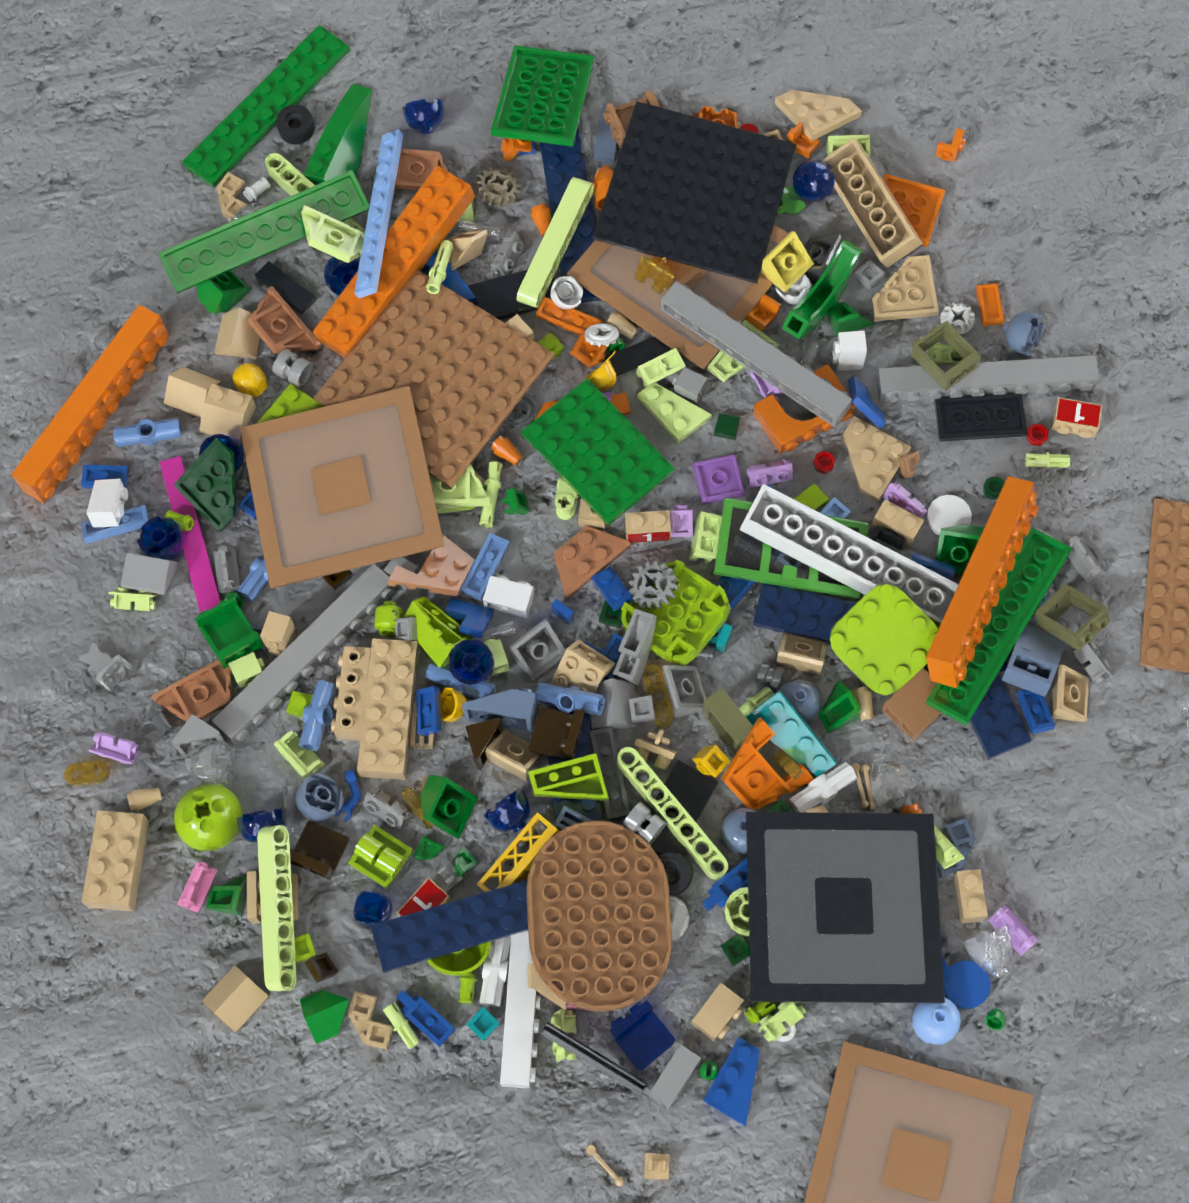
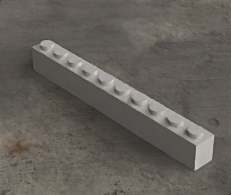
M676 281L661 298V310L834 428L850 410L852 399L845 391H839L834 388L827 379H821L814 374L812 369L807 366L803 367L797 363L794 357L779 351L775 344L766 342L757 332L748 330L739 320H733L727 316L723 309L714 307L705 297L693 293L687 285H681Z
M1094 355L980 362L978 368L946 391L922 366L879 368L877 387L879 401L892 403L897 400L917 401L925 398L935 400L941 397L961 398L962 396L977 397L992 394L1005 395L1008 393L1023 395L1027 392L1043 394L1049 391L1068 392L1076 389L1089 391L1095 388L1099 376L1096 356ZM943 364L937 366L944 373H946L948 370H950L957 364Z
M372 564L212 720L214 725L234 745L238 741H243L248 736L251 728L261 724L266 717L265 715L271 709H276L287 693L290 694L297 688L299 681L304 677L310 676L314 671V667L319 662L325 661L329 657L330 651L335 646H340L346 640L347 634L352 630L358 629L362 624V620L367 615L373 614L383 599L386 600L393 594L395 587L387 585L389 576L378 566Z

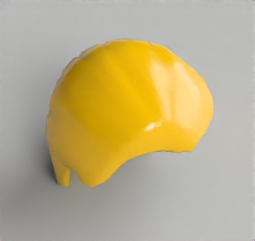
M241 364L235 368L232 375V382L236 390L250 395L252 398L258 397L268 388L269 381L265 373L255 364Z
M444 688L440 693L442 721L455 722L464 715L462 705L467 702V699L459 690Z

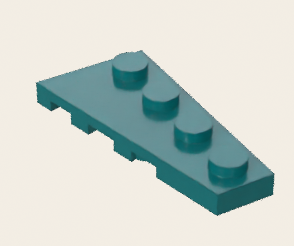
M780 690L745 715L752 726L761 717L775 733L770 741L817 777L836 765L837 761Z

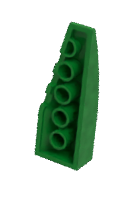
M352 84L335 109L304 172L305 177L314 185H318L350 170L353 171L356 177L362 162V150L365 142L364 136L367 129L372 89Z

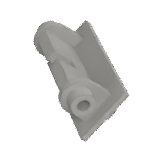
M514 232L513 236L508 235V237L504 238L499 252L503 253V255L497 254L490 265L493 273L498 274L501 272L503 276H507L513 270L525 245L516 232Z
M1077 536L1069 539V543L1066 545L1071 547L1072 551L1068 558L1086 584L1105 573L1081 537L1077 538Z
M220 546L219 550L214 552L218 593L235 592L240 587L236 549L228 550L227 546Z
M1092 640L1080 651L1071 647L1073 649L1072 653L1082 665L1087 661L1091 662L1090 665L1085 667V670L1094 682L1096 681L1098 684L1106 679L1104 677L1105 674H1108L1110 677L1113 676L1110 672L1112 666L1105 657L1100 659L1096 653L1099 649Z
M373 788L370 793L366 792L363 806L370 813L376 814L385 820L389 826L401 831L404 820L407 821L411 816L409 809L397 801L391 806L388 805L392 798L380 789L375 790Z

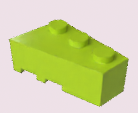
M425 596L412 601L403 617H416L417 642L439 668L462 658L474 639L473 636L459 633L460 625Z
M596 753L528 771L534 797L608 801Z

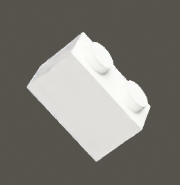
M865 331L839 332L837 341L833 342L832 363L836 364L837 371L862 370L867 353Z
M121 479L95 480L86 512L93 527L119 526L120 519L124 515V503L128 499V490L123 486Z
M490 576L483 597L484 607L527 618L534 597V588L525 581L514 582L505 576Z

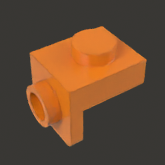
M799 122L795 128L792 127L790 129L787 139H789L788 142L797 144L795 148L796 153L809 159L818 149L820 140L815 139L811 141L802 132L803 123Z
M956 129L951 145L939 142L935 156L946 161L955 162L958 151L963 152L966 139H963L965 130Z
M512 138L503 139L501 151L503 152L504 160L512 161L519 151L531 152L532 141Z
M764 294L759 304L747 314L745 320L763 332L775 321L781 304Z
M582 334L578 337L569 354L590 368L596 364H601L606 356L604 352L607 346H591L589 342H586L585 336Z

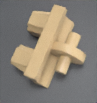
M663 729L659 730L658 735L649 732L648 739L654 740L655 743L641 738L636 739L634 746H637L636 751L645 762H647L651 751L658 754L654 766L666 770L671 760L676 758L677 751L660 746L661 743L669 746L671 739L663 737L665 733Z

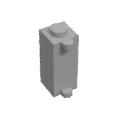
M676 1042L673 1043L672 1047L677 1051L651 1090L647 1087L643 1089V1092L652 1098L650 1103L660 1110H663L664 1107L668 1110L671 1108L701 1060V1057Z

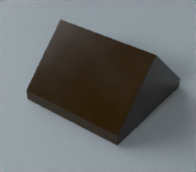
M499 718L465 726L476 768L480 771L487 762L486 748L503 732L502 722Z

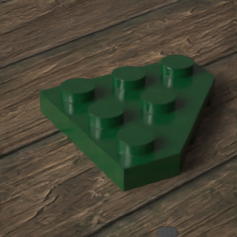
M216 438L174 483V486L220 532L236 517L234 453L220 438Z

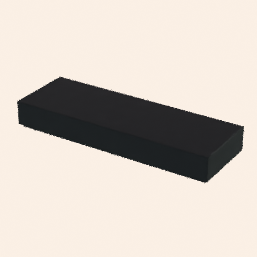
M270 261L254 275L268 289L270 286H273L285 302L300 314H303L316 300L314 295Z
M656 337L617 351L610 358V363L616 376H619L672 349ZM612 354L605 356V361H606Z

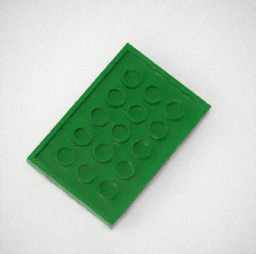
M514 45L491 127V136L573 147L592 73L594 56Z
M588 378L521 431V435L607 526L675 472V468Z

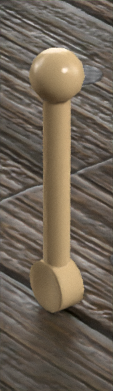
M854 763L851 767L858 777L857 784L862 801L860 806L862 809H868L869 802L866 801L859 773L861 766L858 763Z
M863 764L861 771L865 777L870 811H875L868 773L870 767L867 764Z
M593 1145L587 1146V1154L592 1155L615 1180V1185L622 1186L624 1179L615 1174L596 1153V1148Z

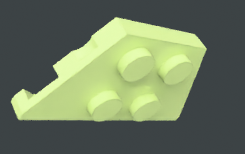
M304 205L301 214L308 245L347 263L361 256L364 232Z
M471 464L453 488H450L429 474L436 508L491 506L490 498L484 491L479 478L476 477Z

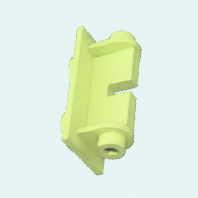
M116 587V590L109 592V594H114V598L110 600L111 607L131 610L132 602H135V610L148 612L156 609V601H153V597L159 596L156 593L140 590L132 592L129 588Z
M934 825L936 860L941 866L946 869L965 859Z
M781 1003L778 1006L779 1012L774 1016L768 1014L759 1022L761 1026L758 1032L760 1033L764 1030L766 1033L763 1036L767 1042L772 1040L775 1042L776 1039L787 1031L782 1023L785 1021L791 1028L804 1018L805 1009L801 1005L797 1007L796 1003Z
M564 1009L553 1013L551 1024L566 1033H577L576 1015H573L572 1010L564 1011ZM553 1042L552 1050L553 1054L556 1055V1062L566 1058L567 1060H576V1055Z

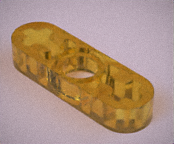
M649 664L645 666L642 675L646 696L652 695L655 691H660L664 694L662 701H653V707L656 708L654 709L655 720H653V723L659 729H667L673 723V712L664 676L658 665ZM649 671L658 674L656 675V685L652 686L651 677H646L649 675ZM660 707H663L664 715L669 716L664 723H662L661 719L657 720L660 717Z

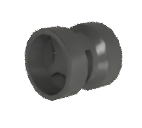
M763 661L756 682L760 684L770 683L771 688L778 690L785 668L778 666L774 669L770 663Z

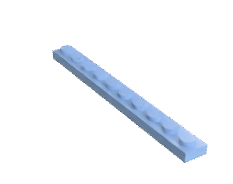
M399 129L382 135L354 292L358 298L377 293L404 135Z

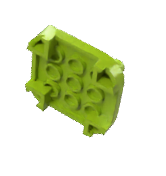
M676 559L675 562L665 563L668 569L671 568L674 571V575L678 579V582L674 583L677 585L678 590L672 592L676 596L675 599L669 597L668 601L670 604L662 603V609L660 610L656 605L653 610H649L647 605L645 608H642L634 600L629 604L624 602L621 608V620L626 631L635 609L655 615L656 624L650 650L668 662L685 666L699 655L723 625L730 613L731 606L725 590L720 585L718 587L687 568L684 562ZM650 581L652 588L654 587L657 590L656 584Z
M881 584L869 589L838 622H835L831 628L830 643L835 654L868 688L876 693L889 695L901 689L927 664L926 656L938 628L902 590L895 585Z

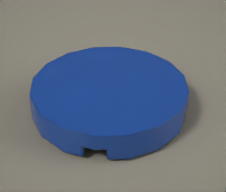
M967 960L951 965L949 969L952 976L944 979V994L946 998L952 1001L956 1007L967 1010L978 1007L985 1002L990 993L991 982L984 968L975 962Z

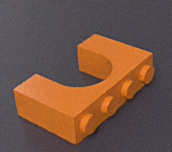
M828 364L814 371L815 375L821 379H827L834 388L839 391H845L848 394ZM773 394L754 404V416L780 454L785 451L791 452L801 442H809L821 431L824 430L826 432L833 428V426L818 416L807 421L791 418L784 412ZM852 402L850 410L842 418L843 422L849 420L854 415L855 405Z

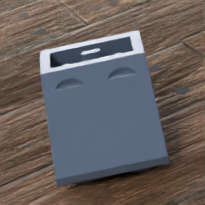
M1027 625L1012 650L1002 681L1045 697L1053 681L1065 642L1050 633Z

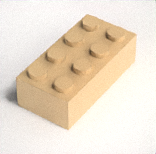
M97 810L81 901L88 908L135 911L149 820L143 814Z

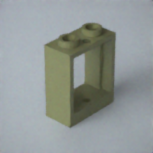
M947 321L941 325H935L926 336L917 338L913 343L911 356L945 391L978 368L981 356ZM943 338L963 358L961 362L946 373L925 353L927 349Z
M1064 584L1034 612L1040 628L1079 651L1086 644H1089L1092 638L1110 622L1106 606L1067 584ZM1071 606L1092 616L1075 633L1056 622Z
M720 688L703 701L702 714L736 755L753 726L723 688Z

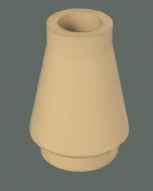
M613 311L606 324L616 327L619 334L631 339L638 330V327L634 326L620 312L616 313Z
M867 686L852 690L862 709L861 721L875 718L873 714L872 691H869Z
M159 787L136 789L126 794L131 811L137 810L138 812L158 801H162Z

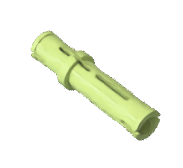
M443 240L440 243L434 266L429 271L430 278L426 285V290L431 294L439 293L441 283L446 278L445 271L454 248L453 243L449 240Z
M489 462L487 480L484 481V487L487 496L490 498L491 506H482L479 522L481 527L483 524L485 528L493 527L498 489L501 488L502 463H499L498 466V462Z

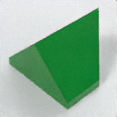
M844 301L833 305L826 313L836 337H838L839 332H853L875 325V323L858 314L857 311Z
M837 681L818 716L827 733H831L859 720L862 709L852 690L840 681Z
M247 874L223 885L212 886L206 909L242 916L247 898Z
M324 990L300 999L304 1019L316 1044L339 1035L349 999Z

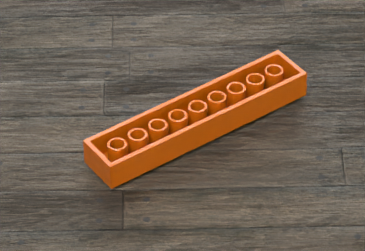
M438 165L435 167L387 232L377 293L358 298L354 294L357 272L313 330V334L321 344L343 358L349 355L416 270L421 271L440 243L475 198L471 185Z
M140 304L137 306L12 472L11 476L23 492L43 504L54 495L56 487L66 479L71 467L78 463L85 448L92 444L94 436L99 430L104 428L109 416L116 412L120 401L130 393L135 381L142 377L144 373L142 367L146 362L152 363L158 350L167 343L169 334L158 314Z
M1010 476L1007 477L927 653L926 659L931 681L957 688L960 680L963 681L967 673L966 666L968 662H972L975 655L974 648L982 640L984 626L990 622L991 610L993 606L996 607L998 604L999 592L1001 588L1004 589L1006 586L1008 571H1012L1014 568L1016 553H1020L1022 550L1024 535L1027 536L1029 534L1031 519L1037 516V492L1034 490V482Z

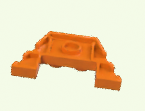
M761 717L757 719L721 778L743 804L753 810H758L778 800L777 797L788 792L791 794L797 791L798 787L805 784L809 785L814 780L802 764H799L782 779L762 757L758 750L775 733Z

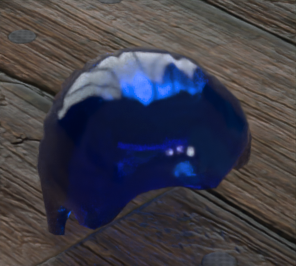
M362 891L357 896L353 910L355 920L366 926L390 920L393 912L391 900L385 894L371 891Z

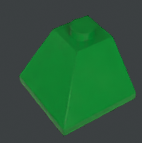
M232 271L196 285L199 301L213 314L229 311L251 290Z
M960 524L941 528L935 560L955 566L954 574L963 576L985 527Z
M429 775L420 794L423 819L454 838L459 839L478 797L447 777Z

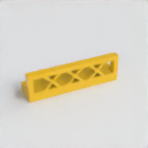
M537 812L476 885L484 892H488L491 890L485 884L492 877H499V886L496 889L525 881L528 878L534 858L541 847L560 831ZM540 820L548 828L542 835L534 836L533 828ZM522 841H530V849L526 853L518 854V845ZM507 859H514L515 867L511 871L503 872V863Z

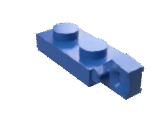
M747 858L714 883L711 889L708 890L711 896L704 900L702 904L707 911H710L717 904L721 908L724 907L729 896L734 891L748 887Z
M403 990L396 996L404 1005V1008L401 1010L404 1015L439 1048L456 1031L421 996L418 997L415 994L411 998Z

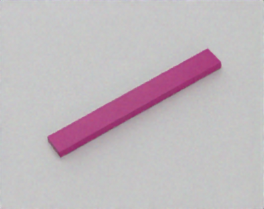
M178 456L159 463L172 511L184 516L190 515L194 519V525L190 531L183 532L178 527L177 529L201 613L216 607L221 602L196 508L174 486V483L185 473L182 458Z

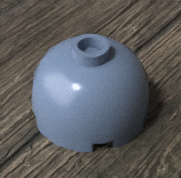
M1029 311L1020 312L1015 315L1011 321L1006 323L1004 328L1008 346L1020 354L1032 355L1031 347L1033 344L1037 347L1042 336L1044 324L1040 323V319H1044L1043 316Z
M794 679L788 681L780 688L782 694L806 724L811 723L817 718L821 709V696L813 683L805 679Z
M316 773L311 777H307L299 785L296 792V806L299 812L310 820H328L341 809L344 802L343 792L341 789L338 791L335 786L336 782L332 778Z
M750 808L735 809L722 822V842L734 854H747L746 812H756Z

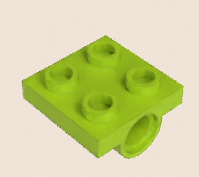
M374 824L370 832L363 835L357 843L354 855L348 864L380 886L388 889L413 853V849Z

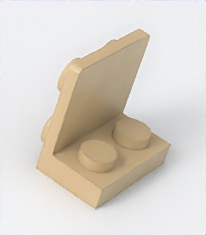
M578 639L566 649L550 683L551 685L566 688L578 686L582 691L596 693L602 679L613 670L616 663Z
M256 871L247 872V919L252 924L262 923L259 874ZM291 874L293 921H298V875Z

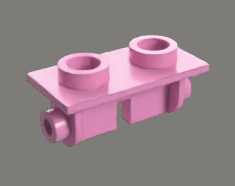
M196 862L177 905L199 913L218 870L209 867L207 863Z

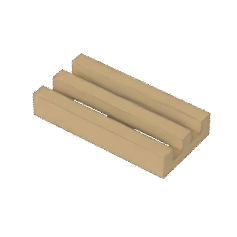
M413 702L410 748L434 749L435 733L429 734L428 744L424 743L425 736L421 735L419 743H416L417 708L416 702Z

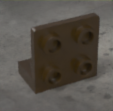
M541 707L529 750L568 761L573 760L585 720L584 711L575 709L574 715Z
M308 821L294 850L290 849V864L331 881L350 839L343 834Z

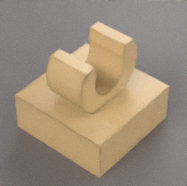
M645 1153L644 1179L669 1180L670 1154Z

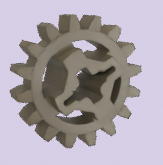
M490 166L488 172L482 170L481 175L477 177L475 189L478 190L477 196H483L482 202L488 200L489 206L495 203L497 208H500L501 204L508 207L509 202L514 204L515 200L519 198L521 189L519 178H514V172L507 173L508 168L502 171L499 166L496 167V170H493Z

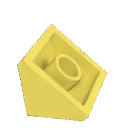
M791 231L763 259L761 273L783 292H786L814 264L795 231Z

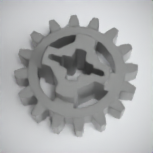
M655 561L653 566H651L649 562H646V568L643 569L639 566L638 570L640 572L638 574L632 573L635 580L629 581V584L633 587L629 592L634 596L633 600L639 603L642 608H645L647 605L649 610H653L656 605L660 610L662 609V603L670 604L668 601L669 597L675 599L676 596L672 592L678 590L677 585L674 584L678 582V579L674 575V571L671 568L668 569L665 563L660 566L658 561ZM650 581L656 584L657 590L654 587L652 588Z

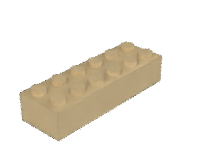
M854 137L819 162L878 259L887 268L923 244L865 150Z
M372 638L357 766L360 777L406 780L413 702L415 701L420 655L417 641Z

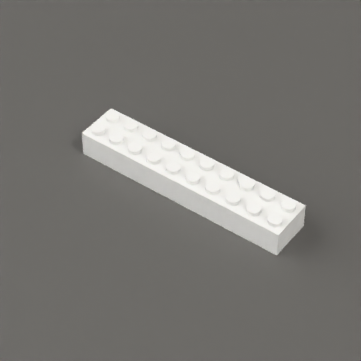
M765 484L762 485L739 529L864 595L875 585H895L935 623L938 629L959 585Z

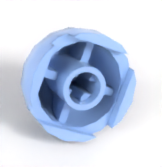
M945 998V1003H919L913 1011L912 1027L916 1035L925 1043L943 1045L951 1041L959 1031L961 1024L960 1012L956 1005L948 998Z

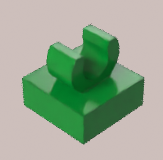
M515 488L506 491L507 497L502 499L503 504H509L510 506L509 509L504 511L506 514L514 515L518 513L525 515L530 512L525 492Z

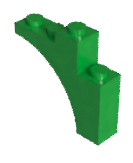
M847 240L842 241L819 280L802 301L790 311L782 329L801 339L819 327L828 309L839 302L848 285L846 283L863 250Z

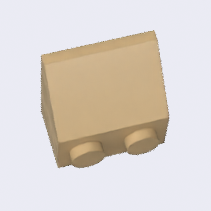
M211 384L203 402L200 432L241 444L240 427L249 425L256 409L252 396Z

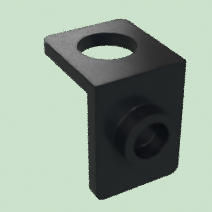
M879 526L871 538L875 542L879 539L899 550L903 548L905 542L894 531L890 529L885 530Z

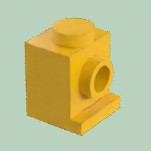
M716 744L704 746L692 759L702 774L712 775L714 778L731 762Z

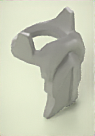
M96 643L91 644L89 653L79 657L80 661L91 666V669L98 674L96 680L110 692L112 689L109 686L118 685L126 676L125 667L130 670L133 669L121 655L111 658L107 653H102Z

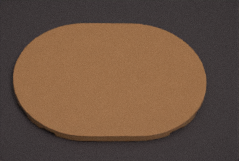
M581 822L568 826L545 842L534 858L526 886L528 941L535 970L552 993L577 1008L606 1012L628 1007L640 1001L654 989L662 978L671 956L672 925L669 885L662 861L651 848V845L639 834H635L629 829L624 828V826L612 822Z

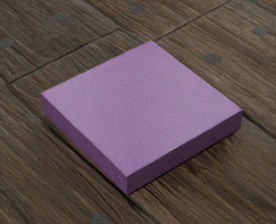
M735 454L692 463L702 505L721 502L725 497L735 499L745 496Z

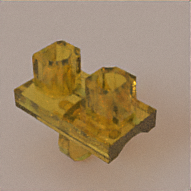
M642 256L638 263L635 279L645 283L647 278L650 277L654 280L651 288L653 291L661 294L666 288H671L675 275L670 273L672 268L666 265L667 258L663 257L659 261L654 257L652 260H649Z

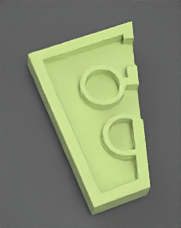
M744 320L742 322L745 328L757 332L766 342L773 343L777 347L779 346V344L748 321ZM720 350L706 370L722 382H725L746 367Z
M657 383L647 386L637 394L639 401L678 444L712 418V414Z

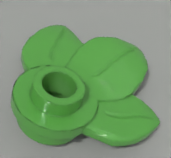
M798 185L784 188L777 215L783 213L797 214L805 208L806 204L798 200L800 193Z

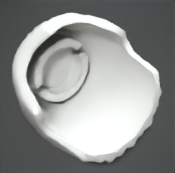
M804 274L786 292H783L777 286L775 290L785 302L798 305L812 289L809 278Z
M563 276L553 282L550 295L552 301L563 310L573 309L581 303L583 289L572 276Z

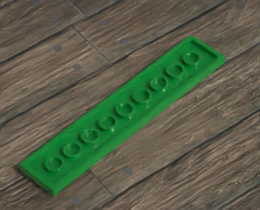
M318 25L182 161L183 165L214 188L227 172H230L276 126L278 113L286 106L297 105L350 51L349 46Z
M350 170L158 253L176 293L183 292L307 238L301 214L304 205L340 222L369 211V203L353 171Z
M1034 528L1030 530L1023 542L1021 552L1016 553L1013 570L1008 571L1007 583L1005 588H1001L999 592L998 604L996 607L993 606L991 610L990 622L983 628L982 640L974 648V658L966 666L967 673L963 681L960 680L957 688L937 683L928 697L926 705L965 726L968 725L1013 650L1017 640L1022 635L1034 612L1070 555L1071 547Z

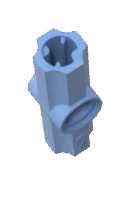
M179 418L154 422L144 419L138 424L116 427L113 430L117 447L142 443L152 446L158 441L181 438L183 435ZM152 430L150 434L144 435L146 431Z
M264 554L254 560L250 567L249 575L237 590L245 599L255 602L265 586L269 584Z
M433 660L429 664L425 675L426 680L446 688L457 689L464 696L466 695L474 699L493 695L495 690V684L474 677L471 672L463 668L456 667L454 669L447 665L439 668Z
M319 680L316 684L311 704L307 705L303 710L305 725L299 746L304 749L317 751L321 744L325 726H329L332 722L333 711L331 705L336 691V686L333 683Z
M540 683L535 692L538 703L558 707V709L565 713L578 709L584 711V713L600 716L605 707L603 695L582 691L578 686L566 688Z

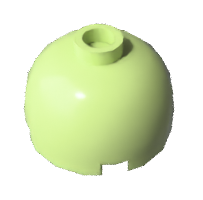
M748 887L734 891L729 896L724 912L725 919L732 930L738 934L749 936Z

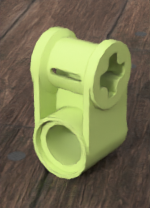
M936 343L927 349V355L936 365L958 364L963 360L951 345ZM952 358H959L961 361H954Z
M561 476L558 479L555 498L556 514L562 520H569L575 515L580 496Z

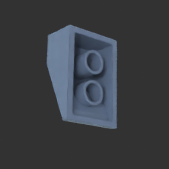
M528 688L507 690L465 702L462 705L466 721L479 723L499 718L503 727L533 732L538 707L536 693H533Z

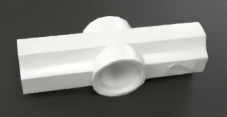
M845 762L827 775H820L810 782L807 788L789 799L791 807L795 812H805L819 804L823 805L833 799L840 790L857 780L858 777L851 765Z
M511 936L491 941V948L483 965V985L479 1002L481 1005L500 1007L504 982L507 981L509 970L508 957Z

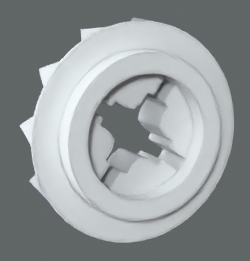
M953 302L951 305L945 306L941 312L940 321L941 324L947 321L959 334H964L973 327L975 313L971 311L970 306L963 305V302L960 304ZM963 314L961 320L953 321L955 315Z
M595 324L586 329L585 339L591 346L598 345L601 347L605 345L608 347L609 344H615L616 340L619 339V331L616 327L609 324Z

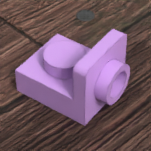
M674 505V509H669L671 537H693L692 509H687V505Z

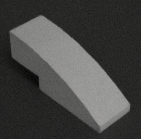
M635 609L618 649L621 655L613 674L619 679L639 685L653 641L656 624L655 615Z

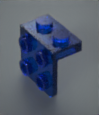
M647 1000L644 1003L639 1001L629 1009L631 1013L624 1019L622 1016L611 1023L612 1029L609 1030L610 1036L639 1071L649 1066L671 1048L675 1042V1038L653 1012V1007Z

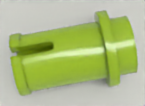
M168 510L164 518H167L164 519V523L176 526L183 532L190 531L193 528L194 519L190 515L184 516Z
M468 973L461 975V978H459L458 981H461L459 1003L474 1004L475 982L478 981V979H475L476 974Z
M759 1002L752 1008L750 1006L747 1007V1011L744 1014L752 1025L754 1023L758 1024L760 1019L775 1010L776 1006L774 1003L771 1004V1002Z

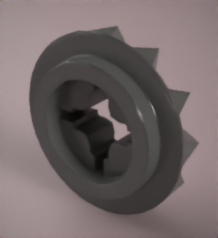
M523 396L505 419V424L510 425L512 428H523L530 424L535 418L536 413L534 403L529 398ZM522 407L523 414H520L516 419L513 411H518Z

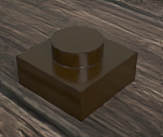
M342 571L322 576V579L335 591L351 575L348 571Z
M327 952L309 958L305 962L316 983L334 977L338 973Z

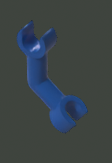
M353 769L344 772L352 795L336 813L338 817L342 811L348 812L347 817L344 819L345 823L351 819V811L362 797Z

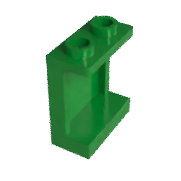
M235 597L221 601L216 607L202 611L195 618L198 629L223 669L229 666L228 663L263 648L260 636L253 630L239 608Z

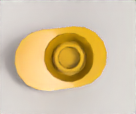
M617 351L600 367L585 377L580 384L588 378L599 391L605 392L610 389L616 382V373L610 363V358Z

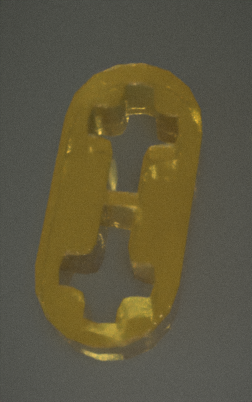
M782 749L773 756L775 761L793 780H796L803 773L798 765Z
M102 761L72 764L64 771L65 780L70 785L77 787L103 783L110 776L108 766ZM97 767H100L102 770H104V772L100 773L99 777H97L94 773H91L96 772ZM76 770L80 774H84L78 775L77 780H74L72 777H70L71 775H74V771Z

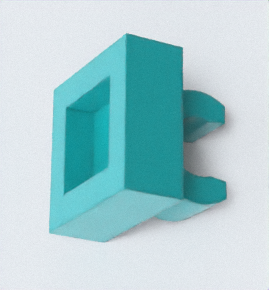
M724 623L722 630L719 628L716 632L718 635L712 637L708 643L716 644V651L724 653L731 637L733 626Z
M482 1007L466 1025L485 1042L501 1024Z

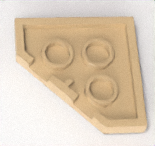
M790 90L775 98V105L795 125L799 122L803 123L802 132L811 141L860 118L862 112L849 98Z
M929 255L908 257L901 268L885 283L881 291L872 298L874 322L938 316L939 309Z
M854 416L843 433L844 443L848 449L849 459L853 472H855L859 492L879 502L900 468L898 457L908 454L911 446Z

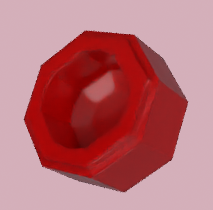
M1033 424L1027 430L1026 440L1032 446H1041L1047 442L1049 430L1043 424Z
M822 451L816 454L813 466L817 472L827 474L833 470L835 458L832 453Z

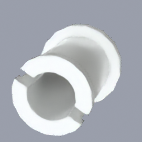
M261 177L250 187H245L243 194L248 201H256L259 195L270 188V184L264 177Z

